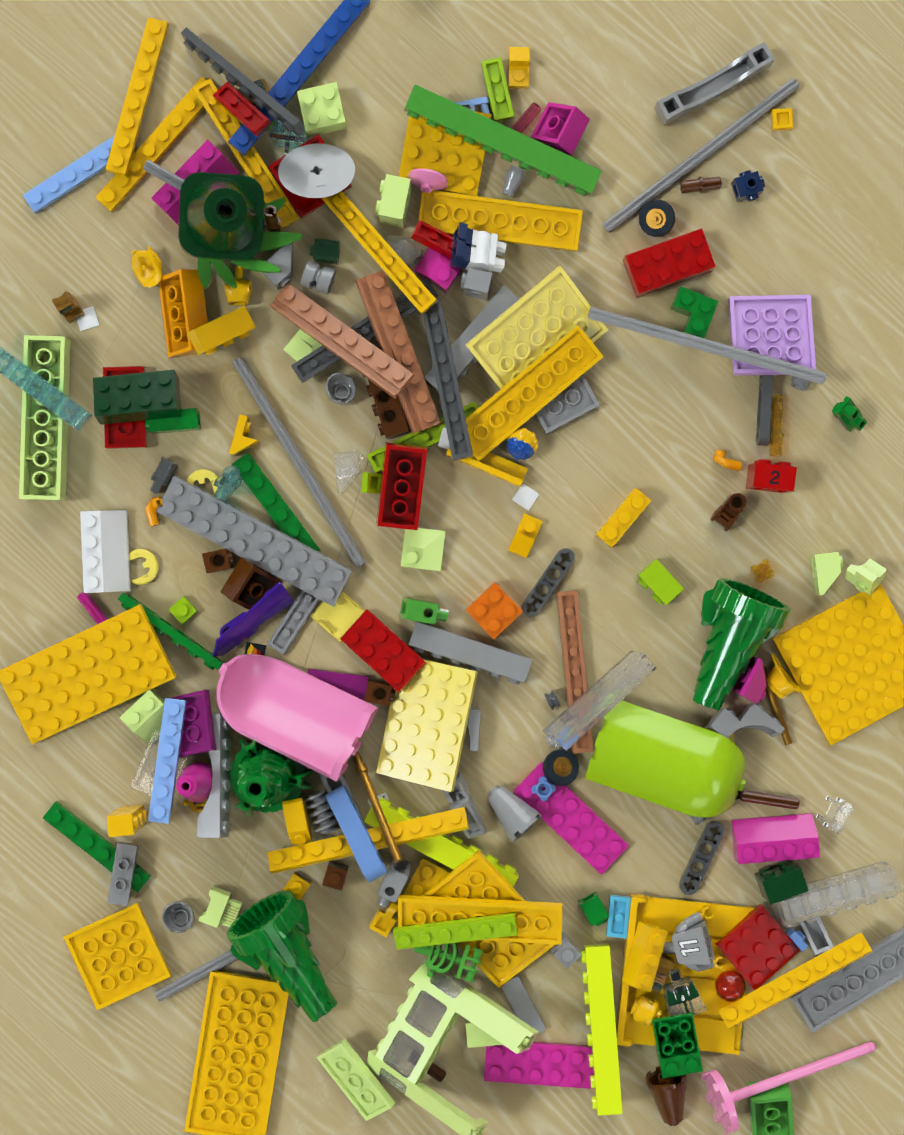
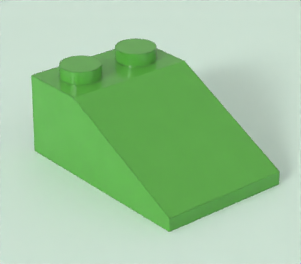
M757 1082L747 1083V1086L752 1085V1084L757 1083ZM788 1083L748 1097L752 1135H794L792 1095Z

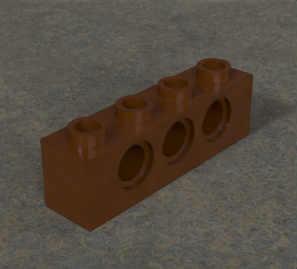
M368 379L369 385H366L369 397L373 396L375 401L372 409L375 417L379 416L381 421L380 424H377L380 435H385L386 439L409 433L398 395L396 399L390 396L386 402L379 401V394L385 391ZM388 411H392L396 415L395 419L391 422L384 419V415Z

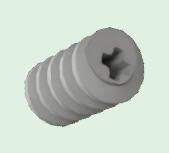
M327 789L314 792L304 799L305 802H311L306 808L314 810L309 817H316V820L312 822V825L319 826L314 830L315 833L327 834L340 828L339 825H334L337 819L331 818L334 815L333 811L328 810L331 807L326 802L327 799L324 794Z

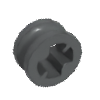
M554 690L550 694H544L551 710H554L555 706H561Z

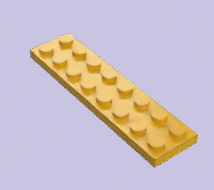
M432 190L430 193L422 192L418 221L420 219L449 235H453L459 223L462 222L468 224L467 228L485 231L490 234H498L497 240L501 242L577 252L583 210Z
M576 325L466 417L473 456L477 461H480L604 357L579 325Z
M399 895L398 927L515 913L518 928L517 936L483 939L482 941L562 945L563 903Z

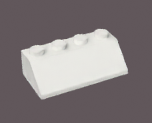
M127 510L80 512L84 593L131 591Z

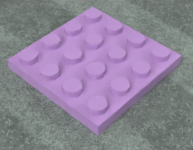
M811 295L729 297L731 346L816 370ZM732 359L733 376L787 375Z

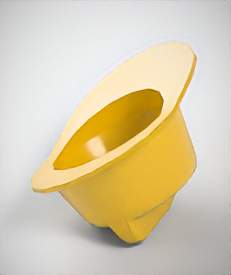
M772 653L771 656L775 666L767 678L770 689L781 699L794 691L802 693L800 687L787 673L775 654Z

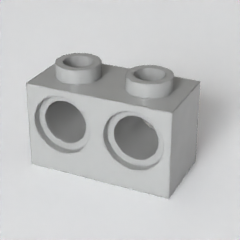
M468 267L467 273L463 272L461 288L464 289L463 295L487 300L492 273Z

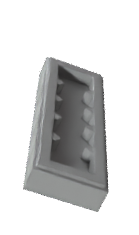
M117 842L107 903L123 906L129 905L138 851L137 844Z

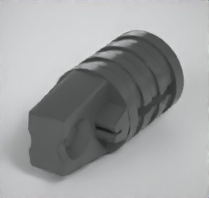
M162 457L156 471L150 478L154 481L150 491L158 494L162 485L167 487L178 465Z

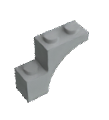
M755 703L746 705L737 718L733 711L723 708L715 713L705 729L719 733L726 738L742 728L757 729L773 738L781 735L785 728L780 725L781 723L778 719L769 716L761 705Z

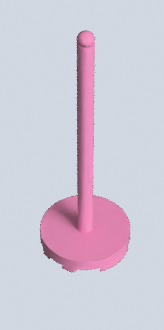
M873 1042L864 1043L733 1092H729L722 1076L714 1069L703 1073L701 1076V1080L706 1081L708 1090L705 1097L708 1104L712 1103L715 1111L713 1115L715 1122L721 1123L725 1129L723 1134L727 1135L739 1129L734 1102L874 1052L876 1046Z

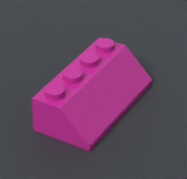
M208 139L175 173V175L184 180L196 172L240 174ZM165 183L151 199L179 226L180 190Z
M812 813L731 820L734 860L738 864L820 858L819 838Z

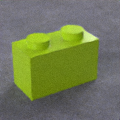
M657 559L651 561L637 574L639 578L637 582L645 590L648 588L653 593L651 597L659 605L661 603L667 605L684 590Z

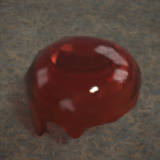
M726 970L720 973L715 981L716 994L725 1002L738 1001L746 991L744 978L736 971Z

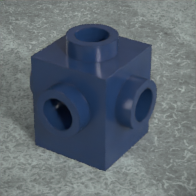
M751 170L740 173L739 177L734 178L731 186L737 202L746 199L748 202L759 198V195L764 191L765 183L763 177L759 176L758 171L751 173Z

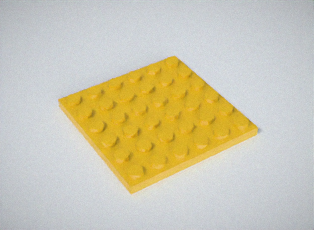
M881 583L871 595L859 591L772 638L792 678L802 690L801 694L830 746L904 707V625Z

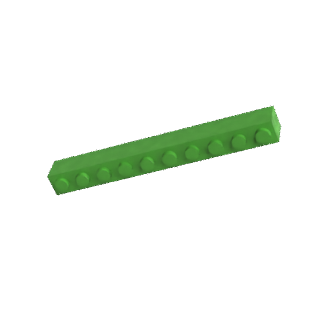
M414 85L404 108V111L408 112L407 116L418 120L422 118L426 120L425 124L437 129L439 126L445 129L444 132L450 136L456 137V135L464 138V142L474 146L476 143L483 146L482 150L487 153L493 154L496 152L501 155V159L512 163V160L520 163V168L527 171L533 169L538 172V176L547 180L549 177L557 180V185L564 188L570 186L575 189V193L581 196L592 194L602 171L418 85Z

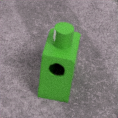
M403 597L399 617L435 624L436 620L447 621L448 610L438 608L439 604ZM425 609H429V614L427 616L424 615Z

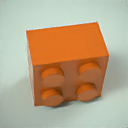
M495 582L465 609L493 640L523 612Z

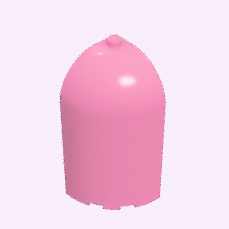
M258 654L239 655L229 662L223 663L219 670L221 676L217 685V703L222 716L234 730L336 782L348 768L349 764L346 762L350 756L356 755L362 744L359 739H361L365 730H369L378 707L269 656Z

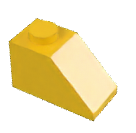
M303 799L283 801L282 807L291 844L301 845L312 842L310 820Z

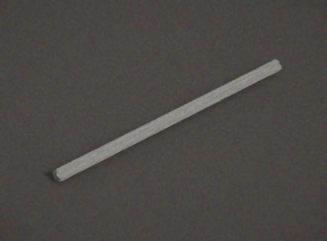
M795 78L789 80L603 223L604 229L607 232H611L645 204L653 200L798 89L799 83Z
M591 307L588 313V318L815 383L823 384L827 377V374L822 371L595 307Z
M242 357L233 361L235 368L355 566H362L366 562L244 359Z

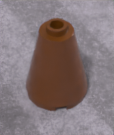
M658 1066L653 1073H651V1070L647 1073L646 1083L664 1123L676 1126L682 1122L684 1116L687 1076L680 1075L663 1079Z

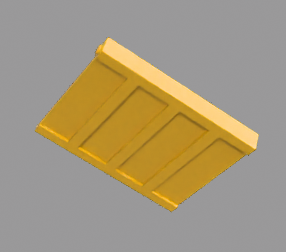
M630 894L628 931L624 945L616 1020L617 1045L624 1047L632 1046L633 1044L656 1046L653 1024L647 1026L633 1019V1014L630 1013L635 998L639 999L640 996L644 995L658 1001L659 1010H662L660 1018L686 1013L684 1003L673 1006L668 1005V1000L666 1001L664 986L661 992L657 994L652 991L634 988L622 981L638 921L655 925L668 931L665 942L672 941V934L675 932L676 926L686 917L696 912L700 913L701 907L708 906L710 908L705 910V916L712 913L713 917L711 919L703 918L702 921H706L713 953L724 957L719 959L717 963H723L724 967L718 969L714 966L712 969L697 972L686 967L684 964H679L675 953L667 954V956L673 958L675 965L672 971L670 970L664 985H676L689 977L696 988L699 997L687 1001L686 1004L689 1013H693L699 1051L740 1055L742 1024L729 1030L718 1010L745 996L747 982L715 944L755 908ZM679 972L681 979L672 981L670 974Z

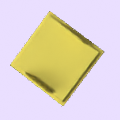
M342 591L334 607L322 601L310 616L340 642V639L365 610Z

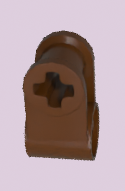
M740 493L730 494L713 513L710 520H715L724 527L725 531H728L746 507L747 500L745 496ZM736 496L741 500L738 508H734L731 504L732 498Z

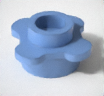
M542 776L539 778V782L532 786L531 790L542 801H547L551 793L555 792L556 787L554 784H550L546 777Z

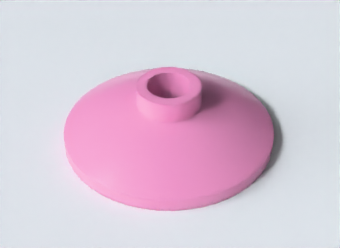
M414 169L408 174L411 184L425 193H430L432 190H443L448 185L447 178L434 170Z

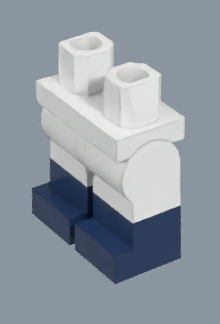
M460 222L453 233L450 266L466 270L469 267L485 272L494 271L501 273L505 266V260L497 258L496 255H504L507 243L498 241V234L476 231L467 228L468 224Z

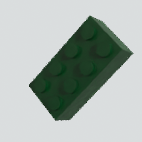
M175 369L93 378L94 416L100 425L181 417L180 383Z

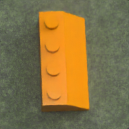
M179 269L162 276L161 281L158 283L168 358L197 355L187 333L208 323L204 289L199 279L198 270Z

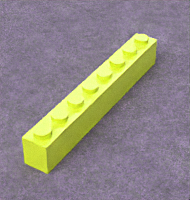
M383 797L378 799L388 824L414 819V817L409 815L410 812L402 807L397 809L391 806L392 802ZM371 806L364 822L375 828L380 825ZM445 834L405 843L453 870L479 850L481 852L474 845L466 846L462 843L463 840L455 835L450 837ZM490 854L485 856L514 887L519 878L516 872L517 869L509 864L504 866L498 863L499 859Z
M609 944L584 945V951H581V962L585 963L586 971H582L583 984H587V992H584V1003L588 1005L589 1013H585L586 1026L590 1025V1034H587V1044L592 1048V1054L588 1055L589 1067H593V1075H590L591 1088H595V1096H592V1109H596L598 1116L623 1114Z

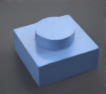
M790 927L785 931L802 952L809 947L804 942L807 938L799 929L795 931Z

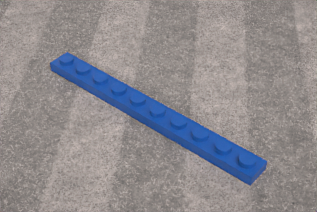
M343 0L267 94L285 107L369 5L370 0ZM256 106L258 110H260L268 119H270L271 123L274 121V119H272L271 116L268 114V110H266L265 108L260 109L258 106ZM242 124L229 139L228 144L245 156L270 125L256 137Z

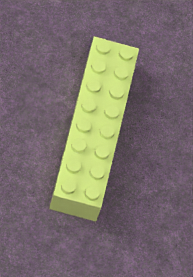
M24 335L19 499L66 501L71 340L67 337Z

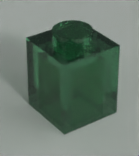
M315 238V243L311 244L310 256H313V260L316 263L339 265L340 241Z

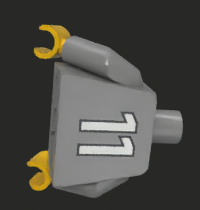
M708 906L701 907L700 913L696 912L686 917L676 926V930L672 934V941L665 942L663 947L666 955L675 953L679 964H684L686 967L697 972L712 969L714 966L718 969L724 967L723 963H717L719 959L724 957L713 953L706 921H702L703 918L711 919L713 917L712 913L705 916V910L710 908Z

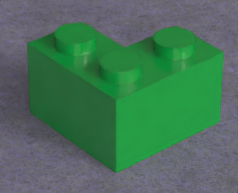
M680 286L670 310L688 316L683 333L704 338L719 301Z

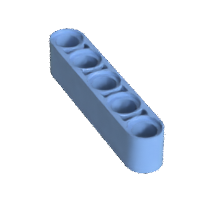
M342 785L325 795L367 881L370 883L387 874L388 871L345 786Z

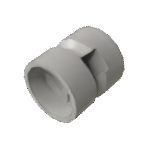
M309 260L303 271L300 285L309 289L315 287L318 292L328 295L334 283L336 270L327 266L321 268L320 264Z

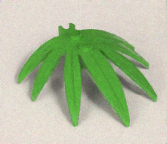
M283 197L264 205V208L267 209L268 205H272L278 212L286 204V199ZM263 232L262 246L259 251H268L287 246L302 239L303 236L301 233ZM255 257L246 261H230L237 266L262 273L281 272V268ZM198 258V275L205 289L209 287L212 280L210 263H212L215 271L226 284L232 288H237L232 272L222 260Z

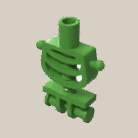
M451 943L453 953L449 952V944H444V950H441L442 944L416 947L414 949V952L428 956L426 966L431 968L427 973L428 977H433L434 971L443 974L447 973L456 963L460 964L456 978L461 979L464 969H466L468 972L464 980L474 983L475 974L479 971L475 969L476 964H481L480 958L484 952L474 948L472 958L468 957L472 946L466 945L462 957L458 955L457 943ZM438 958H440L441 961L438 963V965L434 966ZM447 960L448 962L450 961L445 969H440ZM467 960L472 961L471 967L466 966Z

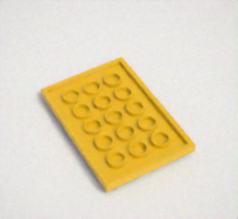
M479 850L421 895L525 901ZM482 940L457 943L463 951L466 945L472 946L469 953L471 958L474 948L484 951L480 958L481 964L477 963L476 965L498 988L556 945Z

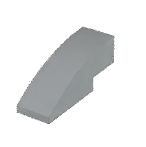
M817 911L798 918L814 958L834 947ZM841 969V970H839V971L833 973L832 975H830V976L824 978V980H827V979H829V978H832V977H834V976H837V975H839V974H842V973H843V969Z

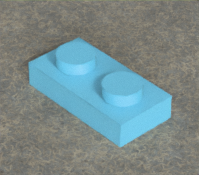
M610 895L609 917L607 918L606 928L607 937L627 939L631 902L629 896Z

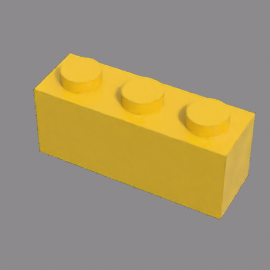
M244 305L193 329L187 335L197 354L200 355L205 352L206 356L218 351L217 346L222 344L224 348L234 343L233 338L239 337L241 340L251 335L249 331L256 327Z
M634 488L596 532L595 536L609 548H612L649 505L651 500L637 488Z
M144 805L119 807L107 816L109 837L134 835L144 827L146 822H148V811L144 810Z
M638 921L622 978L623 982L634 988L651 992L668 931L655 925Z

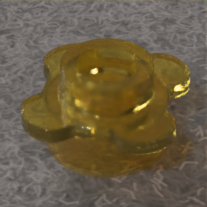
M766 559L762 560L758 565L751 566V572L755 574L758 583H763L765 579L772 578L775 574L769 565V561Z

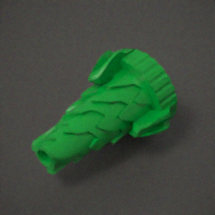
M720 578L716 581L713 589L705 591L702 602L701 625L713 627L705 642L708 646L700 661L702 667L696 680L697 684L694 690L693 701L720 711L727 694L734 688L741 672L745 673L751 658L757 654L759 648L776 634L778 630L782 629L790 608L773 596L732 579Z
M243 737L239 740L242 748L236 754L231 764L230 782L234 793L240 800L234 807L236 809L240 807L241 810L247 812V817H251L253 810L261 811L262 813H273L283 810V801L297 799L303 789H311L312 785L307 782L306 776L313 773L312 769H308L306 766L253 739L251 742L246 741ZM252 783H258L261 786L262 790L260 793H254L251 790Z
M290 891L276 892L254 903L231 924L227 932V937L232 943L230 952L238 960L255 970L263 966L271 980L275 979L281 989L289 993L298 1008L301 1006L312 1022H317L320 1017L336 1007L337 1001L325 984V980L318 967L320 965L319 961L310 949L312 945L306 937L310 933L305 903L303 900H296Z

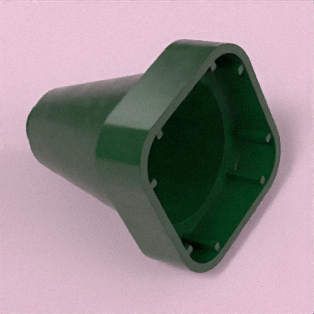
M196 172L189 175L183 181L180 189L178 240L182 250L191 257L202 259L246 261L254 257L259 252L263 239L264 192L261 185L252 177L244 175ZM222 204L230 205L232 208L230 216L224 217L220 214L219 207Z

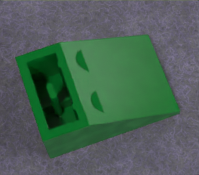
M693 1013L652 1019L656 1052L662 1078L702 1072L703 1068Z

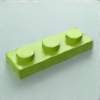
M501 57L481 61L494 121L499 122L513 119L514 113Z

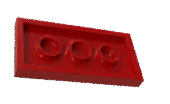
M144 366L103 367V377L145 372ZM145 420L104 424L106 449L147 448Z
M368 609L365 610L340 639L398 693H401L427 663Z

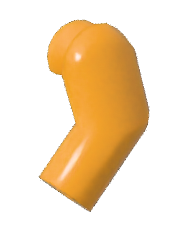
M715 450L714 462L726 469L741 470V461L724 458L726 455L725 451Z
M153 497L145 507L150 527L159 524L158 512L156 511L159 505L161 507L163 505L162 499L159 497Z

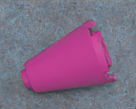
M193 762L187 765L181 771L176 784L178 793L191 802L201 803L207 801L212 787V766L205 762Z

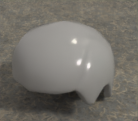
M343 372L332 374L327 379L325 387L328 398L339 405L350 403L355 398L357 389L353 378L345 375Z
M172 902L164 908L162 913V923L170 932H185L192 926L194 921L193 909L184 902Z

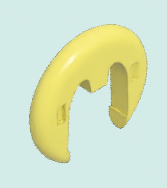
M200 469L194 471L187 478V481L193 485L196 480H198L199 484H205V479L208 478L212 483L215 497H219L221 482L219 479L214 483L218 478L214 472Z
M136 549L129 553V560L144 557L146 561L142 564L144 568L149 567L150 570L146 575L133 579L130 582L136 585H145L154 580L159 570V564L152 552L146 549Z

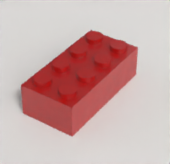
M702 228L625 255L623 259L636 298L711 272L716 267Z
M385 442L376 520L377 526L418 530L427 457L426 447Z

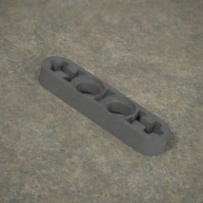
M760 375L756 429V445L768 446L773 375Z
M564 548L555 555L522 604V610L526 615L535 616L542 609L573 564L575 555L572 550ZM569 552L571 560L563 563L562 566L566 567L563 571L560 566L554 565V562L560 563L562 560L561 553L566 554ZM552 568H556L560 572V576L556 580H552L548 576V572ZM539 585H546L548 587V594L546 596L538 595L537 588ZM532 594L543 600L541 604L538 601L536 602L535 608L537 609L535 612L532 610L527 612L528 607L526 604H531L534 601V598H531Z
M710 821L706 824L680 878L679 887L686 895H693L698 890L721 842L724 828L718 821ZM717 825L719 833H714L712 839L716 841L713 843L709 839H705V837L708 836L710 838L712 835L710 828H715ZM704 843L711 845V851L708 854L701 853L700 848ZM694 862L702 863L703 868L700 872L692 870ZM690 872L693 876L698 877V879L696 880L693 877L691 881L693 888L689 887L686 890L684 883H688L690 881L691 876L688 875V873Z

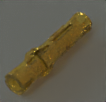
M772 395L769 456L773 457L783 456V395Z

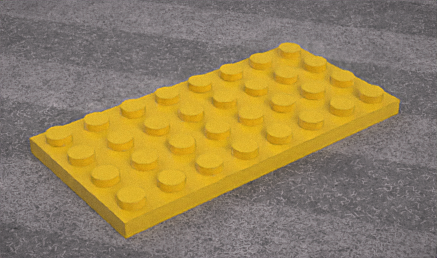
M141 604L0 670V682L31 744L37 743L177 677Z
M210 971L184 1132L202 1135H266L289 993L283 991L276 980L272 981L271 979L223 971Z

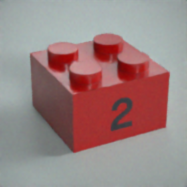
M758 459V461L748 465L746 489L777 493L794 492L797 467L791 466L790 462L771 464V460Z

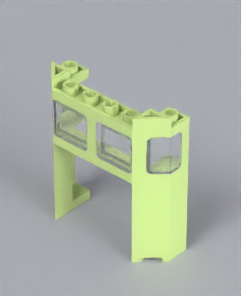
M425 961L410 977L409 980L415 985H412L408 990V998L405 1003L399 1006L397 1010L398 1016L395 1021L393 1020L387 1028L388 1034L385 1039L383 1038L379 1042L377 1049L368 1051L366 1066L458 1134L482 1135L488 1121L482 1117L474 1120L425 1085L423 1081L427 1071L459 1015L516 1054L529 1050L539 1031L462 979L456 978V975L450 971L444 974L434 971L433 977H428L427 973L431 968L426 966Z

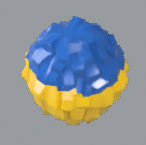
M518 428L506 438L509 454L517 461L521 459L526 460L536 453L538 448L536 434L528 431L527 428Z

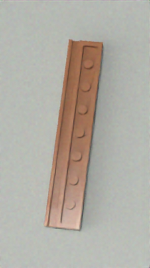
M384 270L356 279L355 283L381 351L414 374V378L398 394L412 434L441 424Z
M287 283L275 297L273 303L269 304L274 311L394 399L414 378L412 372L291 284Z

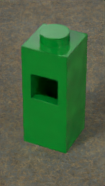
M197 408L181 409V417L145 420V426L152 434L201 430L200 410Z

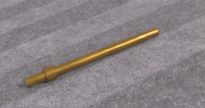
M357 751L356 755L352 756L356 765L355 771L361 777L395 863L402 861V857L368 776L369 770L367 765L363 763L360 753Z

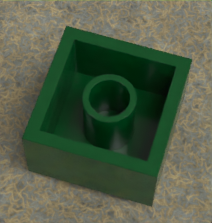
M792 860L779 861L777 866L771 868L770 866L760 868L759 872L754 873L761 895L770 905L809 891L801 868Z

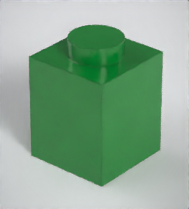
M596 891L579 900V904L591 926H599L607 921L606 918L609 917L608 912Z

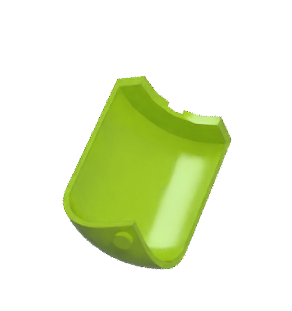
M612 697L604 716V724L595 742L596 748L593 757L590 759L585 779L694 817L717 816L726 812L733 805L738 791L742 792L746 780L742 778L746 763L742 752L731 740L719 733Z

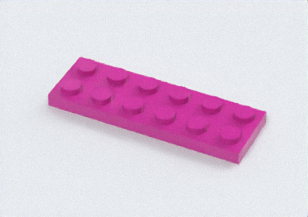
M540 762L513 792L542 815L541 819L602 875L629 845L566 785H555L556 790L551 793L547 801H542L537 794L532 793V786L539 782L540 777H545L543 763Z
M533 1042L529 1050L516 1054L504 1045L486 1046L484 1081L595 1089L591 1088L590 1075H593V1067H589L588 1055L592 1054V1048L585 1045Z

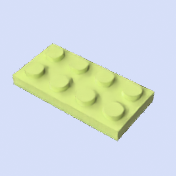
M346 1039L324 1050L316 1057L366 1121L394 1106L395 1101Z

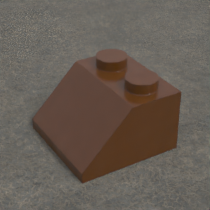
M241 557L220 592L231 601L250 610L265 596L264 593L282 581Z

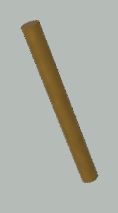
M764 666L767 685L765 690L767 691L766 693L775 718L785 728L781 733L784 744L789 745L793 742L776 694L768 686V671L766 666Z

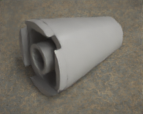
M497 785L488 793L490 795L488 800L508 839L512 843L515 839L517 840L526 833L536 820L539 821L542 818L538 811L504 786L499 788Z

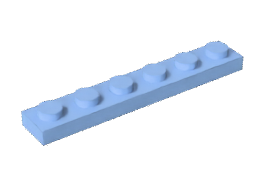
M115 135L25 193L23 197L35 214L106 169Z
M165 698L148 817L150 822L170 823L187 704L186 700Z

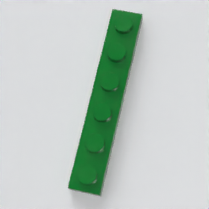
M248 452L232 463L235 470L281 532L316 551L321 550Z
M122 593L118 598L122 602L121 606L126 610L141 604L150 623L155 625L154 629L158 633L169 635L171 642L179 647L181 645L188 649L187 653L192 657L203 659L205 661L203 664L209 669L219 670L223 663H225L220 658L213 657L209 650L128 593Z
M54 802L43 816V819L112 872L116 847L59 802ZM135 864L132 889L137 893L151 877L138 864Z

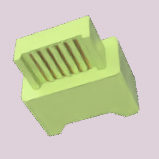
M212 886L209 891L211 900L207 911L202 913L198 921L218 928L220 924L230 927L238 917L243 903L230 898V892Z

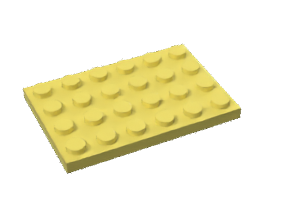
M558 266L465 344V346L498 388L501 389L576 325L581 327L593 343L606 333L608 329L603 322L588 318L591 306L563 268Z
M424 659L427 663L401 693L395 691L394 701L390 703L376 773L453 792L478 671Z

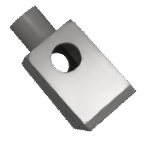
M392 858L387 869L388 873L384 875L377 893L380 896L377 901L379 905L387 908L391 901H397L408 879L412 863L404 859L395 863Z

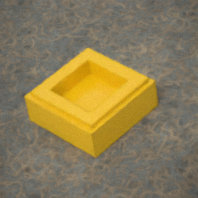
M792 108L771 110L772 131L793 129Z

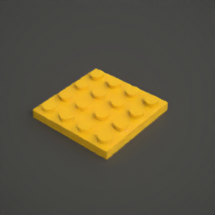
M474 111L489 119L492 118V114ZM409 117L398 177L408 178L409 172L414 169H430L441 173L447 178L448 185L442 191L477 196L485 151L482 150L483 146L476 143L474 146L464 142V138L459 135L453 137L444 132L445 129L439 126L437 129L425 124L426 120L422 118L416 120Z
M139 902L63 937L97 1010L163 981L172 975Z

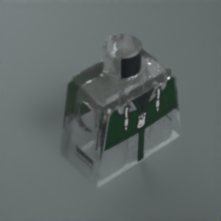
M679 969L670 971L668 975L671 982L663 986L667 1016L690 1012L695 1015L707 1011V1007L690 976L682 978Z

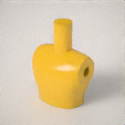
M237 266L235 267L237 288H232L225 283V294L229 305L244 306L249 303L252 293V282L243 279V268Z

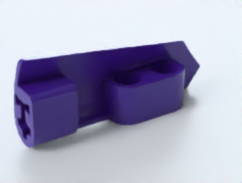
M278 582L273 588L264 593L265 596L250 610L239 614L220 629V637L216 640L215 649L212 653L213 657L223 656L254 635L260 625L294 602L281 582Z

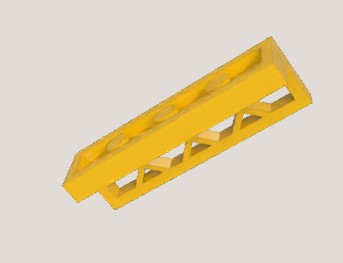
M448 448L446 456L452 458L451 450ZM491 452L480 461H477L475 457L457 460L518 487H521L528 470L526 467Z

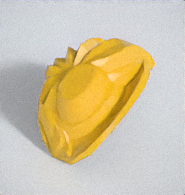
M148 246V250H133L131 252L133 255L131 264L137 280L144 287L151 288L157 285L163 275L162 261L157 253L150 246Z

